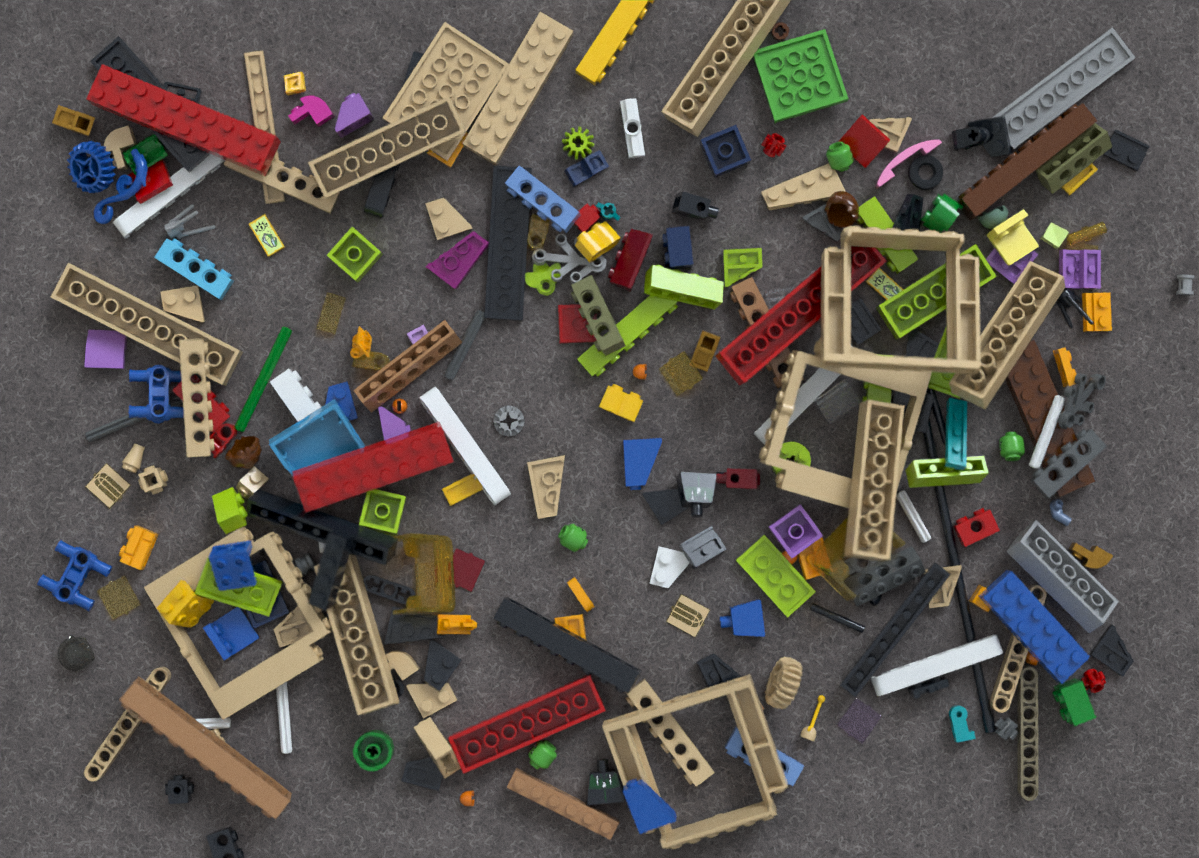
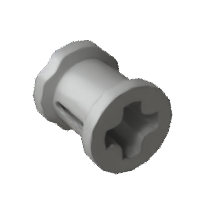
M1177 275L1179 283L1176 294L1194 295L1192 291L1194 275Z

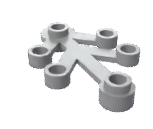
M558 234L555 238V243L567 255L547 253L544 249H536L532 254V261L538 266L544 265L546 261L566 264L561 269L552 271L551 279L554 282H560L563 276L578 265L586 267L580 272L575 271L571 274L570 281L572 284L582 280L591 272H602L606 267V259L602 255L596 259L600 262L599 265H595L594 261L589 263L586 258L579 257L568 244L567 237L564 234ZM563 238L564 242H559L558 239ZM541 253L543 254V257L539 258L537 257V254ZM555 273L560 274V277L555 278L553 275ZM578 276L579 280H574L572 277Z

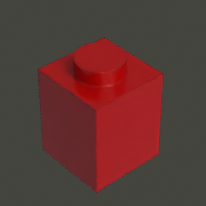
M587 203L579 210L580 217L574 225L581 232H587L600 220V211L593 204L589 206Z

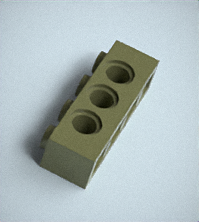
M1096 123L1090 126L1036 169L1041 185L1052 194L1059 190L1113 147L1108 132Z
M590 275L572 284L573 292H571L575 303H580L581 308L578 310L583 319L587 318L589 324L586 327L590 335L594 334L596 338L594 344L598 352L602 351L607 356L625 347L622 336L593 276ZM588 297H593L590 303H585ZM596 313H601V316L598 319H593V316ZM603 330H609L607 335L600 336Z

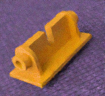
M360 326L358 327L357 334L352 338V349L350 351L351 357L355 359L360 358L364 354L368 358L371 349L372 337L368 331L363 330Z
M438 614L437 634H470L471 631L477 628V622L471 619V615Z

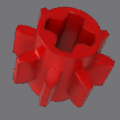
M773 133L772 136L768 134L761 144L764 146V153L770 157H775L776 154L780 157L786 148L784 138L776 133Z
M1096 669L1087 670L1084 672L1083 678H1081L1086 691L1090 689L1092 693L1101 691L1104 688V684H1106L1103 672L1097 673Z

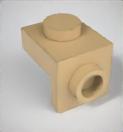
M254 466L239 480L236 489H238L242 497L249 499L269 478Z

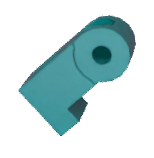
M960 705L952 706L949 710L954 742L956 743L976 739L974 731L968 730L966 721L968 716L967 710Z

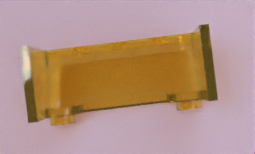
M848 516L810 556L811 566L846 601L856 597L843 583L849 575V568L842 561L845 558ZM892 531L891 545L895 549L904 546L906 543Z
M415 533L392 536L397 538L398 542H403L404 552L408 557L415 558L417 595L410 596L407 599L406 609L393 610V614L423 615L452 612L455 608V586L451 539L443 535Z

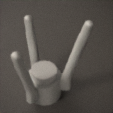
M191 204L175 218L169 220V223L164 225L170 238L177 237L181 239L184 236L215 229V225L182 232L185 230L183 223L198 214L195 211L181 219L194 207Z

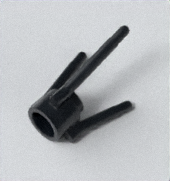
M1068 288L1059 296L1057 305L1061 309L1070 329L1073 328V325L1064 306L1069 308L1073 305L1091 325L1094 324L1090 317L1076 303L1078 301L1082 305V299L1074 291L1071 292Z

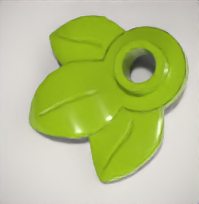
M547 263L541 266L534 264L533 272L526 273L525 281L528 286L537 288L540 294L550 295L554 292L556 283L551 279V273L555 269H561L559 263H555L550 267ZM555 273L553 276L559 278L560 274ZM545 282L549 283L550 287L546 290L542 288V285Z

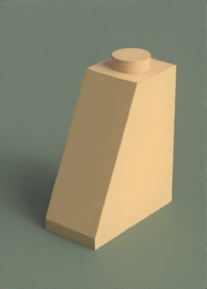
M430 717L414 727L418 738L444 778L461 769L452 748Z

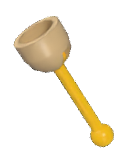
M823 695L818 697V704L810 726L803 728L800 737L815 741L816 730L814 724L820 707L825 701Z

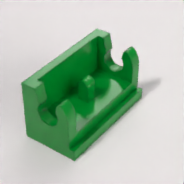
M155 134L122 153L135 175L136 164L131 154L133 149H137L140 154L144 155L148 167L168 156L164 145Z

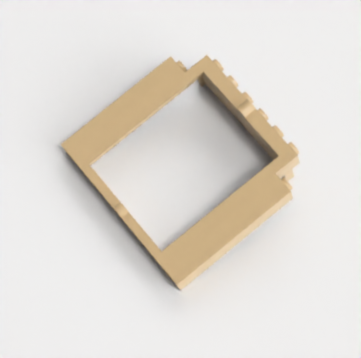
M858 226L844 228L841 233V249L828 247L824 249L821 255V366L977 374L981 369L979 257H973L970 254L960 256V247L964 243V235L950 231L943 233L932 230L919 232V230L913 229L900 231L895 228L881 230L877 227L861 229ZM851 246L893 248L894 250L946 251L947 359L851 354Z
M821 338L814 346L815 356L793 350L787 358L788 368L783 373L781 383H783L781 391H778L776 396V409L772 411L770 416L771 426L765 433L766 443L761 448L759 454L761 463L781 468V471L776 476V487L849 508L851 478L779 458L789 420L794 411V403L806 364L911 395L902 426L897 478L898 489L932 372L821 366ZM851 347V354L881 356Z
M245 527L239 528L144 587L157 609L159 604L181 580L186 581L193 591L196 589L207 557L209 558L213 546L251 540L253 548L250 556L263 548L265 549L285 582L287 590L292 594L312 627L313 632L220 688L184 627L169 624L159 612L180 647L182 655L189 662L223 720L323 660V652L314 642L333 631L330 620L323 615L322 609L308 604L312 590L308 584L304 583L301 578V571L298 567L294 566L291 554L287 550L285 551L282 546V539L274 531L254 542L252 540L253 535L249 529Z
M751 674L683 696H677L671 700L603 722L602 726L623 786L630 780L637 779L638 781L642 779L660 796L635 723L727 695L763 801L724 814H717L711 818L673 830L671 824L658 827L661 833L660 842L663 848L677 849L682 844H693L699 842L704 837L713 838L719 835L720 832H732L739 826H751L758 820L767 821L774 818V815H777V809L771 793L783 792L788 787V782ZM657 828L647 831L646 834L655 832Z

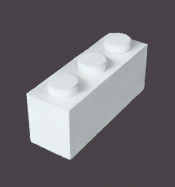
M287 369L270 381V383L295 419L300 421L322 406L318 401L314 403L311 399L313 394L307 386L303 387L299 382L302 378L296 370L292 372L291 369Z

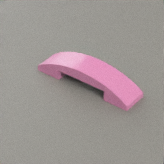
M940 139L921 142L901 152L880 174L875 187L878 189L895 176L891 170L920 150L923 155H926L942 143Z

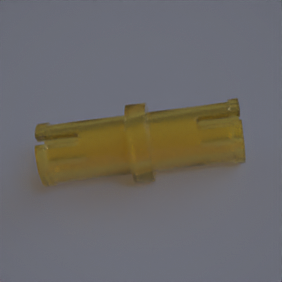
M1100 222L1090 227L1084 226L1081 230L1068 234L1066 238L1069 245L1072 246L1082 241H1090L1095 236L1107 233V228L1104 222Z

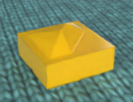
M302 71L284 75L285 91L288 96L306 92L304 73Z

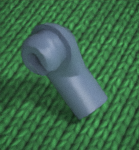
M1053 500L1050 504L1052 518L1068 526L1072 518L1063 513L1062 500Z

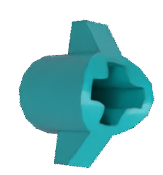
M598 202L596 205L601 210L600 214L604 220L615 219L619 221L621 218L616 213L614 204Z

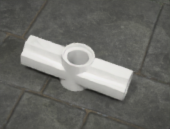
M632 98L620 101L628 157L645 156L637 100ZM634 124L638 127V130L635 133H630L627 127Z

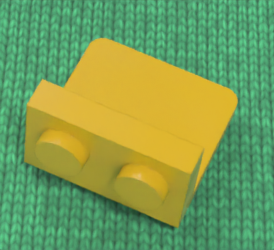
M181 580L159 604L157 610L169 624L190 628L195 626L199 622L200 617L210 610L214 600L195 594L187 582Z

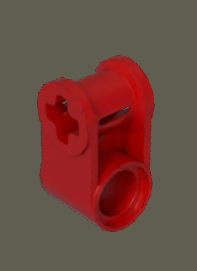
M222 424L210 435V439H214V451H211L215 459L236 437L237 430L233 424ZM225 427L231 429L230 437L224 436L223 430Z

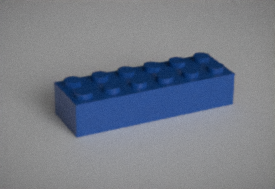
M1006 570L979 595L980 599L1055 681L1063 683L1090 658L1012 571Z

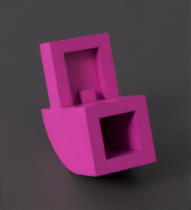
M316 96L300 98L304 105L293 108L290 111L291 114L288 115L294 125L311 115L318 127L335 117L327 104Z

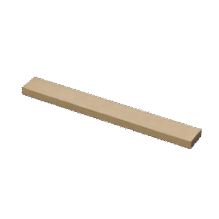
M264 51L244 53L254 126L275 135ZM278 149L273 158V161L274 159L279 160ZM281 173L278 175V180L280 182H282ZM263 184L266 204L285 202L283 192Z

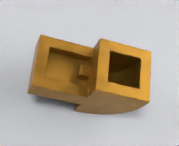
M58 105L52 124L84 136H89L95 117Z
M702 330L689 365L707 372L721 337Z
M1072 542L1069 550L1073 551L1071 555L1080 560L1085 558L1082 566L1087 568H1101L1108 564L1113 555L1098 546H1092L1089 551L1081 545Z

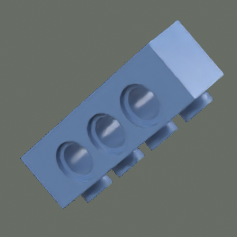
M520 165L505 182V185L508 187L506 190L514 197L518 195L522 198V203L529 209L535 208L538 211L536 214L544 221L549 219L553 222L551 226L558 232L563 230L567 233L580 217L579 211ZM530 185L532 189L529 193H523V186ZM539 197H546L547 201L543 205H538L537 199ZM555 208L562 210L561 215L558 217L552 216V211Z
M735 727L725 745V748L728 750L726 753L734 758L742 757L745 759L743 762L751 767L747 753L741 751V747L744 744L738 727ZM777 750L780 761L785 764L784 773L787 782L794 786L804 765Z

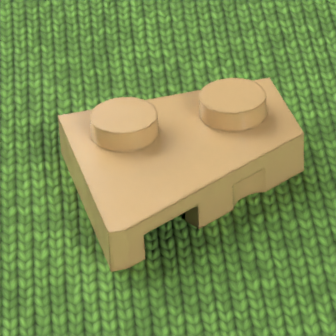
M445 198L425 203L437 240L472 229V226Z
M962 565L943 567L951 575L931 599L929 608L950 605Z

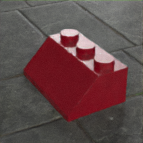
M632 228L630 233H625L622 243H625L623 250H618L615 260L618 261L615 268L611 267L607 277L611 279L610 284L631 292L652 241V234Z

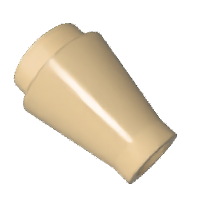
M134 444L122 461V468L132 473L140 470L145 448Z

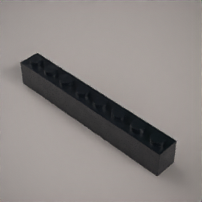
M260 489L248 499L247 515L257 520L326 544L329 532L336 528H341L355 534L350 553L385 566L396 554L397 538L316 509L305 512L302 504Z
M934 561L841 681L840 686L854 697L859 694L951 575L948 571Z
M509 597L503 599L493 618L498 621L497 624L499 626L513 629V633L519 637H528L531 639L530 642L538 647H541V645L548 649L547 652L550 654L564 657L566 663L582 667L581 671L586 674H595L598 676L599 681L615 685V689L623 694L632 691L642 670Z

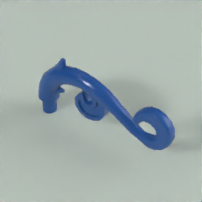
M137 149L131 151L133 161L136 164L134 182L131 176L122 175L119 177L116 183V189L119 194L108 197L95 206L94 218L98 223L107 224L113 217L112 206H107L106 213L102 215V209L106 204L127 200L134 196L142 186H146L148 166L144 155L140 154Z

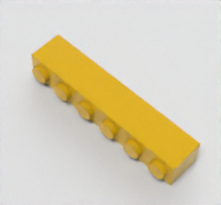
M621 0L576 68L575 73L594 86L597 82L601 83L606 75L605 69L607 66L611 67L617 58L614 55L618 50H623L627 43L625 41L628 34L632 35L637 28L635 23L639 18L641 20L644 18L648 11L646 9L649 2L653 4L655 0Z

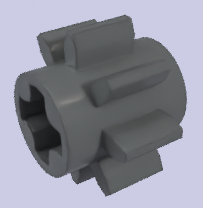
M1008 717L1005 720L1000 718L995 723L997 727L995 732L1005 741L1009 737L1014 740L1019 734L1016 731L1018 725Z

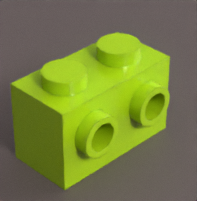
M231 487L212 496L217 522L225 534L247 525L245 517L248 515L244 506H242L244 499L240 492L237 493Z

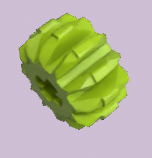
M578 127V132L571 128L572 135L566 132L565 137L568 139H562V143L567 144L563 147V151L570 150L568 157L575 153V160H578V154H581L584 159L586 157L584 151L591 154L592 151L588 147H594V143L589 142L593 139V135L587 136L589 133L588 129L581 133L582 127ZM576 139H581L583 145L580 144V147H576L573 141L576 142Z

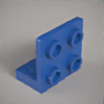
M251 540L213 546L209 560L219 591L256 585L257 581L249 557L253 548Z
M239 607L234 608L203 628L223 660L230 658L259 639V635L243 610Z

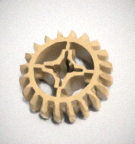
M785 656L776 662L766 685V703L777 709L787 708L791 704L800 687L799 684L802 676L800 662Z

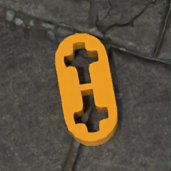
M574 577L567 582L586 612L592 610L595 606L577 579Z

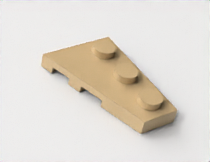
M565 455L527 462L538 519L557 516Z

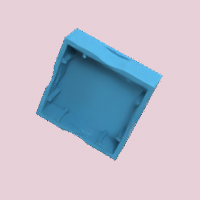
M335 399L269 439L270 447L292 476V471L366 447Z

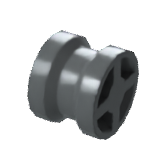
M309 552L303 558L295 559V563L303 576L307 575L311 570L315 571L314 566L317 565Z

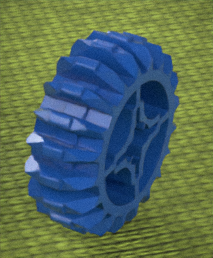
M94 141L81 142L73 147V151L69 153L71 156L67 159L70 163L67 166L71 171L69 175L73 177L72 182H77V188H82L83 192H102L114 182L112 177L116 174L113 172V169L116 167L112 164L114 159L110 158L111 152H106V146H101L100 143Z

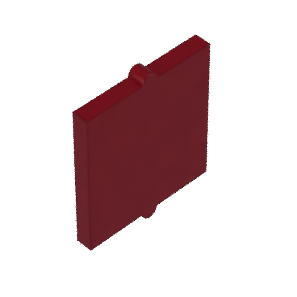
M456 548L443 579L455 584L456 587L460 586L472 592L485 561L473 556V553L468 554Z

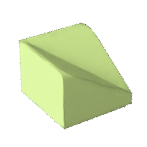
M1050 223L1040 239L1057 249L1069 232Z

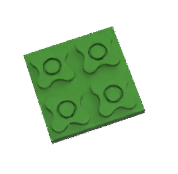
M825 29L757 49L753 55L774 123L848 101V96Z

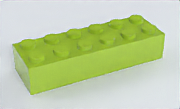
M976 244L960 254V256L970 254L973 257H979V287L997 277ZM946 263L876 307L896 340L946 309Z

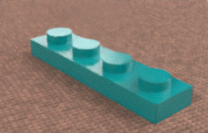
M949 398L946 402L945 467L964 470L967 459V401Z

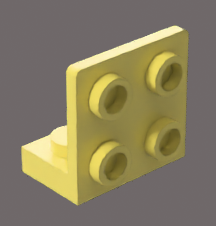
M1024 209L993 228L987 234V237L1008 266L1039 247L1024 225L1023 220L1028 216Z

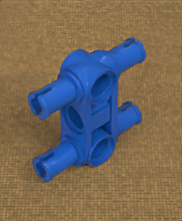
M155 365L147 368V370L129 369V382H147L149 384V404L147 406H129V418H147V420L158 424L168 421L170 418H184V407H171L169 405V384L182 380L181 371H171V369L163 365ZM162 374L164 377L158 379L154 375ZM159 409L163 411V414L157 415L154 411Z
M60 540L55 551L69 557L70 562L60 581L57 582L43 574L37 585L51 591L52 595L61 602H66L70 605L76 604L90 611L95 600L80 594V589L85 581L83 579H86L89 571L92 569L107 577L113 566L98 560L97 555L81 547L75 548ZM83 553L88 557L85 564L80 561V556ZM64 588L70 591L68 598H65L62 594Z

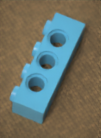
M166 238L154 258L222 300L234 282L230 279L232 275L223 269L220 272L214 269L215 264L207 259L205 261L198 258L200 254L192 249L186 251L182 248L183 243L175 238L172 241ZM178 253H183L184 255L181 262H176L175 256ZM199 263V271L193 273L191 270L192 265ZM211 273L216 275V280L213 283L207 281V277Z

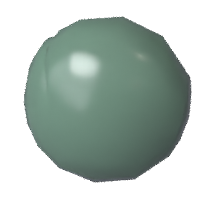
M1004 205L998 206L988 213L983 212V216L978 215L977 218L985 228L993 229L1006 221L1008 210Z

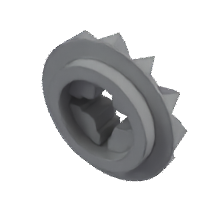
M504 406L496 412L494 426L500 434L514 436L522 430L524 416L518 408ZM507 413H509L512 419H517V421L511 423V429H509L507 423H501V421L507 418Z

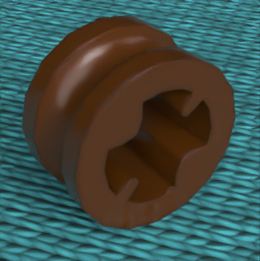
M782 22L776 23L771 32L773 38L779 41L786 39L789 34L788 26ZM778 27H782V30H785L786 33H783V36H779L778 33H775V29L778 30Z

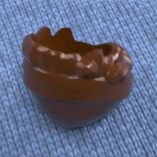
M837 191L829 197L824 209L829 223L838 228H846L858 220L859 206L851 194L845 191Z
M242 436L239 440L235 439L234 445L226 453L225 459L233 467L253 468L258 463L262 451L259 439L255 436Z

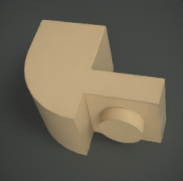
M128 125L112 131L107 136L104 146H106V152H111L110 155H114L111 158L114 159L112 163L120 171L129 169L122 153L124 150L136 145L137 142L132 128Z
M391 651L386 654L390 670L394 668L402 681L419 669L414 659L406 652Z

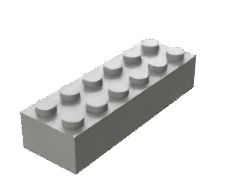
M1037 520L1024 528L1006 551L1088 633L1103 625L1119 602Z

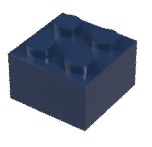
M737 125L700 140L701 148L714 178L747 165L751 161Z
M690 227L666 228L665 233L662 234L663 247H667V253L664 255L665 266H669V269L692 268L693 255Z

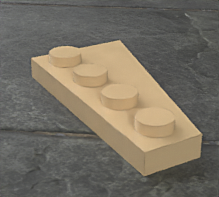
M826 164L761 191V194L768 209L775 210L793 207L795 204L800 203L810 204L812 201H827L833 193L845 191L836 170L832 169L829 164Z

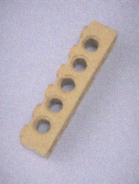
M277 159L272 161L270 165L271 170L266 176L225 160V167L330 214L340 195V192L328 198H325L324 195L321 198H315L313 191L320 188L315 176L302 175L303 171L300 169L284 167L285 163ZM282 172L288 174V180L285 182L278 180V175ZM299 180L305 181V189H296V182Z
M203 338L180 339L187 457L211 456V451H214V439H210V432L213 431V420H209L208 412H212L211 401H207V393H211L210 381L206 382V374H209V362H205V354H208V343H204ZM192 354L199 355L200 362L192 364L189 361V356ZM197 373L201 376L202 380L199 383H193L190 376ZM194 393H200L203 399L201 402H194L191 396ZM201 412L204 415V419L197 422L193 419V414ZM196 432H203L205 438L202 441L196 440L194 437Z
M645 678L636 684L631 692H626L628 695L626 700L632 708L636 706L638 710L645 708L640 705L642 698H649L651 700L650 706L662 702ZM671 713L662 715L663 719L659 723L653 722L652 718L643 721L644 723L647 721L651 726L649 731L655 738L659 737L663 743L660 745L667 754L670 752L673 755L674 759L672 761L678 769L682 767L686 774L683 776L690 785L694 783L697 787L715 773ZM668 728L674 731V735L671 738H666L663 735V732ZM678 744H683L686 750L684 753L678 754L675 752V747ZM691 759L697 761V766L694 769H689L686 766L687 762Z

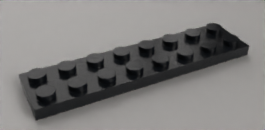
M119 36L90 61L98 71L103 64L168 91ZM152 130L189 173L210 155L205 151Z
M494 165L490 244L488 250L484 318L523 321L530 209L522 203V198L518 195L514 197L506 191L508 187L505 185V182L517 168L512 166ZM522 167L532 175V168ZM525 185L522 188L523 193L531 191L530 185Z

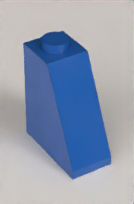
M662 438L623 440L626 486H630V490H639L642 485L646 484L661 446Z
M637 779L626 782L623 793L639 834L676 821V812L644 780L637 781Z

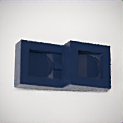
M599 150L585 157L582 161L566 168L564 171L573 187L607 169L609 165Z

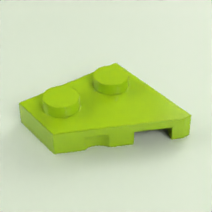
M762 248L723 250L725 287L762 268Z

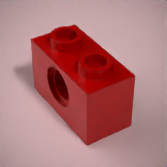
M981 508L974 511V516L968 519L964 516L956 520L957 524L953 525V528L962 547H966L1000 531L991 510ZM974 521H977L980 525L979 530L976 532L971 529V524Z

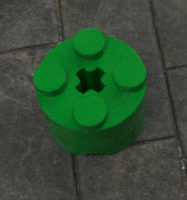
M943 193L942 196L938 194L932 202L934 207L931 211L927 210L921 218L924 227L939 233L943 230L948 231L959 215L957 209L963 208V205Z
M380 730L365 732L358 738L353 748L356 762L367 771H377L384 768L394 754L392 739ZM373 746H375L376 750H378V752H376L375 755H373L372 751L369 750Z

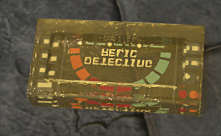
M327 292L317 325L318 330L336 334L346 297Z

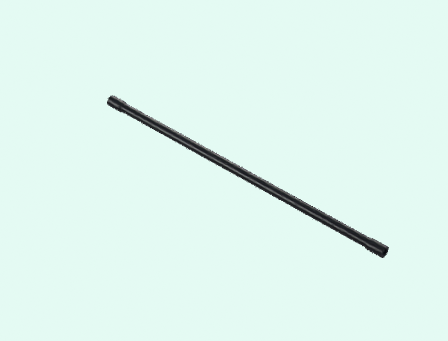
M929 418L926 433L923 432L928 459H938ZM934 486L951 566L960 565L945 489L944 486ZM961 570L955 588L966 641L970 643L976 641ZM980 661L972 664L982 712L985 733H992L996 731Z

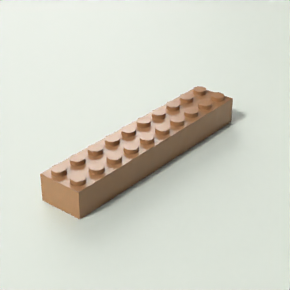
M140 676L137 677L120 699L121 705L126 710L136 712L138 714L137 717L142 722H149L154 726L153 730L160 735H166L172 745L182 747L185 750L184 753L189 758L194 759L195 757L199 760L201 767L216 773L215 777L223 783L225 781L231 785L230 788L235 793L245 795L247 797L246 800L251 805H258L262 808V813L267 817L276 819L290 802L291 792Z

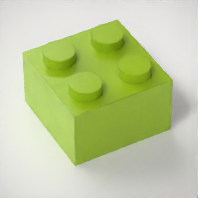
M353 227L327 254L332 261L357 283L383 255L381 251Z
M377 489L367 491L359 525L397 537L406 496Z

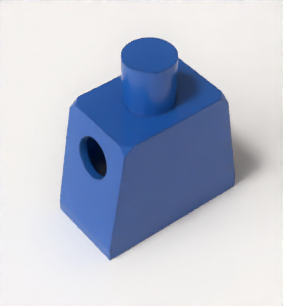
M760 599L730 607L731 616L720 617L721 628L732 627L733 635L765 636Z

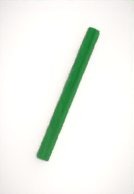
M282 327L234 426L236 430L240 432L245 431L292 333L291 329Z

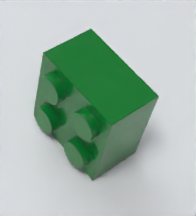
M1074 678L1053 686L1055 691L1052 692L1055 702H1059L1061 706L1059 713L1063 721L1066 720L1067 723L1076 726L1096 718L1083 681Z

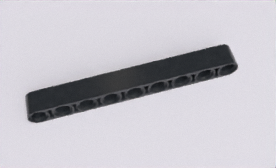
M413 52L403 86L424 55L423 53ZM400 164L374 175L364 213L379 218L384 217L383 211L387 207L390 198L389 192L393 188L396 179L394 178L396 170L398 171Z

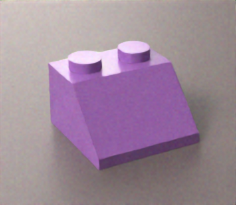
M359 93L348 95L345 101L342 102L335 130L341 138L374 120Z
M801 504L768 526L769 530L791 558L823 536Z

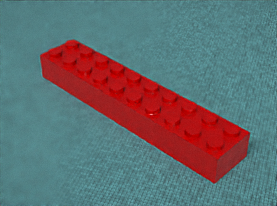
M103 64L86 98L93 106L263 176H266L281 143L276 135Z
M851 246V291L887 262L876 247ZM821 266L715 355L739 386L749 380L821 318Z

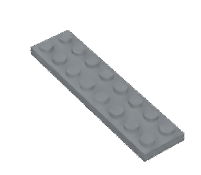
M1112 27L993 117L1005 115L1011 149H1015L1134 60L1135 56Z

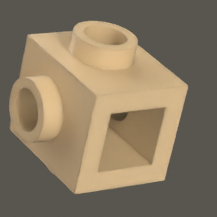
M150 466L143 469V473L138 474L140 478L138 480L139 485L145 493L152 492V495L162 492L163 487L168 486L166 483L168 476L165 470L162 471L161 468ZM155 476L158 482L156 484L152 482V478Z

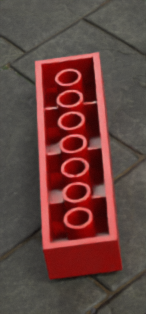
M439 421L292 471L305 512H309L454 461Z
M588 674L451 734L448 739L464 774L606 711L591 675Z

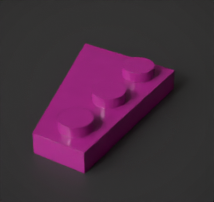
M473 231L425 267L451 287L457 289L490 243Z

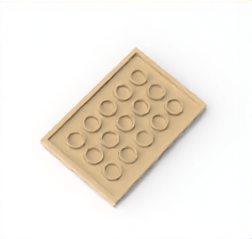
M444 22L382 119L391 124L450 96L467 131L509 64ZM465 133L430 150L448 161Z

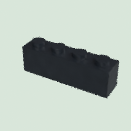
M336 528L329 532L308 604L325 611L335 605L355 534L341 528Z

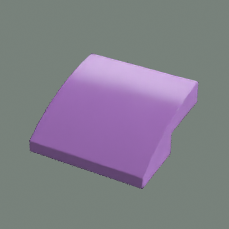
M994 247L986 260L990 266L1015 284L1029 261L1033 262L1038 254L1032 251L1008 266Z
M1059 250V274L1064 276L1065 289L1101 288V250Z
M88 330L85 368L125 369L127 336L112 330Z

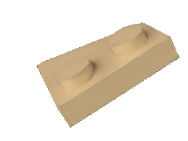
M912 118L870 119L869 121L890 139V142L884 148L897 153Z
M198 285L160 292L163 311L199 322H205Z
M297 606L274 628L279 647L295 643L313 632V629L300 607Z
M445 683L440 692L428 684L406 685L423 719L458 700L449 683Z

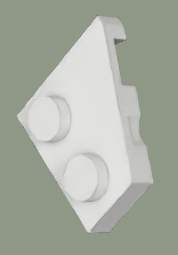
M659 546L650 584L669 588L689 564L684 552Z

